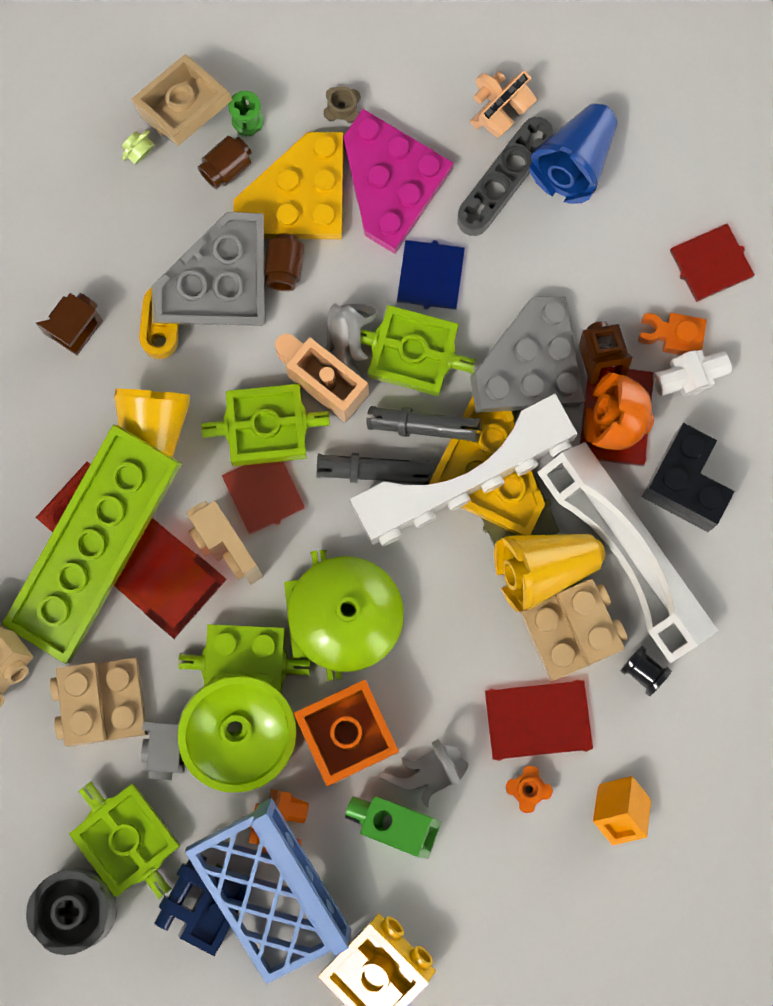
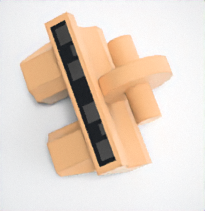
M523 70L502 89L500 84L505 80V76L501 72H497L493 77L481 73L475 80L479 91L473 97L479 104L486 98L490 101L469 122L476 129L484 126L496 138L503 135L514 122L504 112L502 107L508 102L521 115L537 101L531 89L526 85L531 79L528 73Z

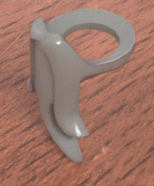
M334 303L327 315V346L324 348L328 352H332L335 349L336 358L364 379L361 371L353 363L351 356L358 361L369 358L360 347L361 327L375 320L376 311L373 307L362 304L339 306Z
M439 739L432 742L434 750L420 759L409 761L402 757V763L405 768L410 770L420 769L414 775L408 778H401L385 773L379 777L406 790L428 786L421 798L423 804L428 807L432 794L460 782L468 768V763L462 759L461 749L441 744Z

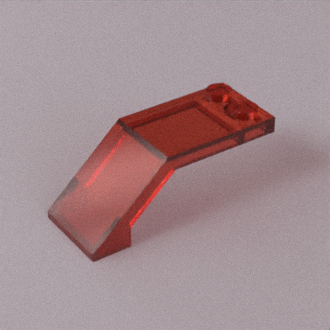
M88 461L35 517L51 532L54 531L90 466ZM152 518L114 586L175 640L227 579L200 555L193 552Z

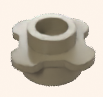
M345 86L332 87L326 91L328 104L327 108L324 109V117L328 121L343 119L348 123H353L359 115L356 110L357 103L361 99L359 91ZM345 103V107L341 108L339 104Z

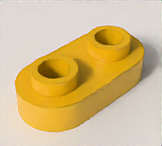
M151 287L143 297L139 341L148 356L154 359H165L171 356L177 349L180 324L152 323ZM164 337L166 342L162 346H155V339Z

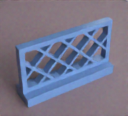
M272 798L259 804L256 811L187 846L185 850L187 857L266 984L331 951L335 956L349 949L351 928ZM252 826L260 839L258 850L234 844L237 833ZM231 837L230 843L223 841ZM263 845L268 853L262 852ZM210 847L226 851L223 869L206 864L200 852ZM232 853L255 859L250 876L227 870ZM259 861L276 865L281 873L278 884L255 878ZM214 876L220 878L219 883L217 882ZM224 879L248 885L243 901L226 897L222 890ZM283 880H285L289 887L282 885ZM252 887L275 893L271 909L247 903ZM279 894L295 898L301 906L298 917L275 911ZM235 910H239V911H240V915H239V916H238V914L236 913ZM245 912L268 919L264 934L246 929L242 923ZM304 913L309 920L303 918ZM272 920L295 926L291 942L268 936ZM299 928L316 932L322 941L312 948L295 943ZM255 943L261 944L259 949ZM265 945L288 951L286 960L270 968L262 955ZM292 953L298 954L291 958Z

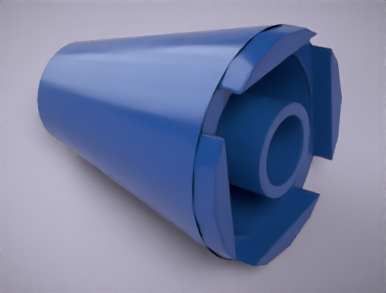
M597 103L588 105L534 150L530 159L532 158V163L529 166L530 174L545 193L553 197L557 192L565 196L566 198L563 202L569 204H582L591 198L597 188L617 127V118L611 108Z

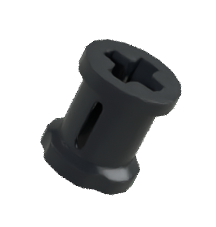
M641 646L620 671L624 675L629 673L646 688L645 693L650 697L664 683L672 670L668 667H661L646 654L647 649Z

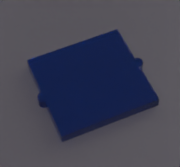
M405 240L397 302L422 305L426 310L430 307L456 310L465 247L442 245L437 240L432 241V243Z

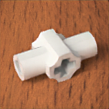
M693 350L672 359L670 362L671 368L653 373V383L660 396L680 390L683 397H690L712 388L715 385L713 379L731 374L732 365L725 351L704 357L702 350Z

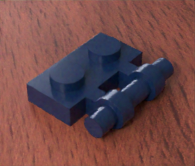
M201 854L202 858L206 862L207 857ZM188 860L187 864L182 863L177 872L179 878L170 895L164 896L158 906L161 911L154 924L168 931L174 918L185 922L178 934L179 939L215 957L231 926L191 861ZM219 863L216 864L215 867L223 869V865ZM214 876L217 882L219 883L220 878ZM224 879L222 890L226 897L243 901L248 885ZM192 885H195L203 890L194 907L190 909L184 906L183 902Z

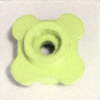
M148 129L141 135L135 131L122 144V147L125 149L122 154L124 161L129 158L136 165L153 149L155 144L149 139L150 131Z

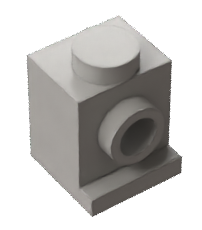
M143 722L142 730L150 731L149 739L143 740L141 761L147 763L146 770L149 771L148 779L172 780L173 772L183 773L184 762L177 740L178 724Z

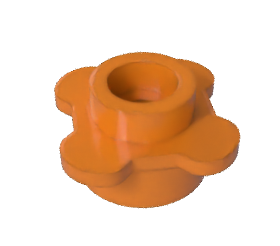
M526 766L523 769L522 775L516 779H510L506 783V792L509 795H514L515 799L519 802V809L524 813H532L535 810L536 804L543 799H550L553 793L551 785L545 784L539 777V770L535 766ZM526 786H532L533 791L527 793L525 790Z

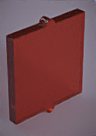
M728 223L670 249V253L681 272L679 278L685 280L696 302L755 276L743 253L745 248L739 246Z
M283 461L243 465L222 475L249 535L272 524L280 525L282 519L305 509Z

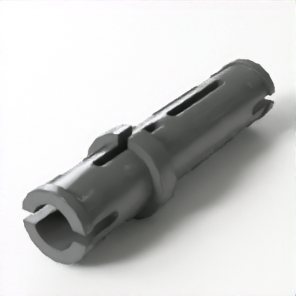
M370 406L367 413L368 415H373V418H367L366 420L368 430L398 432L399 436L409 437L410 434L478 443L481 435L476 433V430L481 431L482 423L480 418L473 419L413 412V409L410 407H402L401 410Z
M318 453L316 478L350 479V483H357L359 479L423 483L425 485H428L430 480V460L359 457V453H352V456L322 455Z

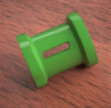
M239 91L231 97L232 101L228 104L229 113L232 117V126L242 136H253L262 129L264 124L263 115L260 112L261 103L258 96L253 92Z

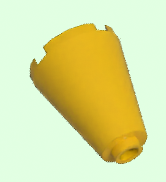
M115 389L114 401L118 425L173 458L190 404V395L174 392H155L152 390Z
M591 534L505 536L500 538L501 540L496 541L494 546L497 576L504 574L507 586L501 587L507 602L516 612L530 610L597 572L602 566V561L605 560V550L601 541L595 539Z

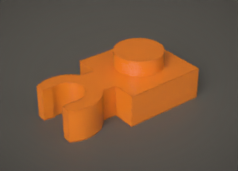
M647 313L643 315L641 323L651 325L654 328V333L641 332L638 341L643 344L663 341L662 352L678 355L693 350L699 351L703 348L707 319L670 313L667 322H663L659 316Z

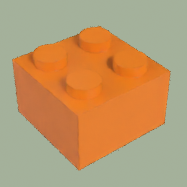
M366 679L293 713L327 787L399 753Z

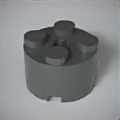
M74 868L60 871L44 879L31 894L26 909L27 926L32 936L49 952L59 955L76 954L94 946L107 936L116 917V898L98 873L92 870ZM73 903L74 907L79 908V915L73 917L71 913H66V906Z

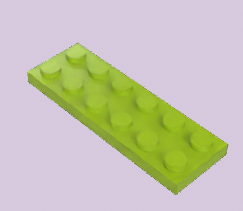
M113 424L2 625L64 664L71 663L183 463L119 425Z

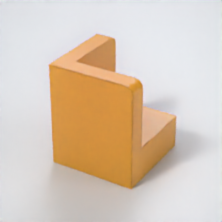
M633 776L602 783L597 788L593 823L612 846L647 838L651 799Z

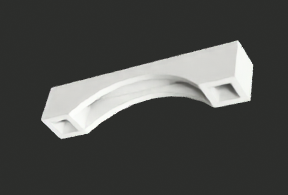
M553 394L522 410L513 430L502 446L489 459L470 472L445 482L429 485H401L384 481L351 498L350 502L371 544L374 545L380 542L382 546H386L403 536L401 530L413 524L416 528H421L437 518L436 512L446 507L453 511L471 501L469 495L483 489L484 493L497 489L505 483L503 478L516 471L518 476H521L535 469L539 465L537 460L550 454L552 458H556L562 452L572 448L570 443L574 441L577 432L556 394Z
M585 442L562 452L537 472L557 502L589 525L618 558L639 597L645 615L647 631L670 663L691 651L718 631Z

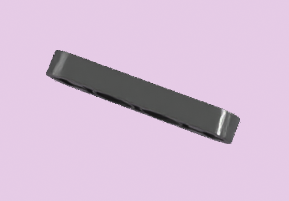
M532 117L524 122L470 192L458 210L457 223L463 233L469 236H477L484 233L530 173L529 166L532 163V158L530 159L532 153L553 135V128L548 120L542 117ZM538 130L542 131V139L537 138L529 150L526 146L529 143L531 133L535 134ZM518 155L525 160L526 165L521 170H512L506 165V159L509 156ZM492 182L500 183L504 187L505 193L501 197L492 198L485 192L486 185ZM481 201L485 205L480 214L481 222L477 220L473 221L472 224L467 222V213L473 215L480 207Z

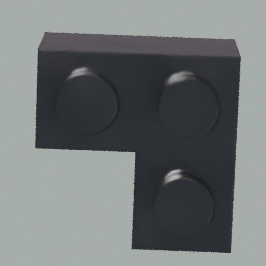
M683 423L671 439L641 497L706 532L712 530L718 525L735 492L701 474L718 440Z

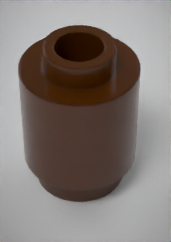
M226 136L202 157V163L197 168L203 178L214 189H218L221 185L227 186L251 165L249 156L252 152L240 137L233 139L231 136Z
M278 234L276 238L268 241L264 277L267 279L266 285L271 289L293 291L295 290L296 283L300 281L304 245L298 241L296 236Z

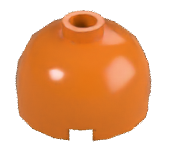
M608 373L604 376L591 395L597 397L594 409L587 407L585 412L584 437L587 442L600 448L610 450L628 449L640 441L652 429L654 414L652 413L650 395L639 382L628 376L616 373Z

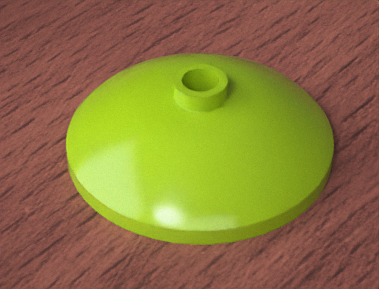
M338 556L315 564L298 580L289 600L288 624L296 645L312 662L332 671L355 672L378 663L392 650L403 627L404 608L396 584L382 568L359 557ZM343 604H351L355 609V614L351 617L344 616L340 610Z
M246 675L225 676L204 685L187 702L178 723V747L187 769L204 785L218 791L230 793L254 790L274 779L288 763L296 741L294 714L284 696L266 681ZM233 721L241 723V727L237 732H229L227 730L228 725Z

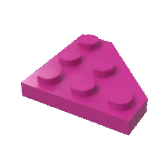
M362 109L343 136L362 226L366 237L396 254L452 171L453 162Z

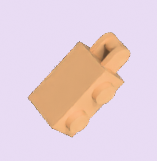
M282 334L277 338L275 342L277 355L286 364L288 378L296 384H300L303 390L346 423L369 396L368 382L311 337L304 344L291 334Z

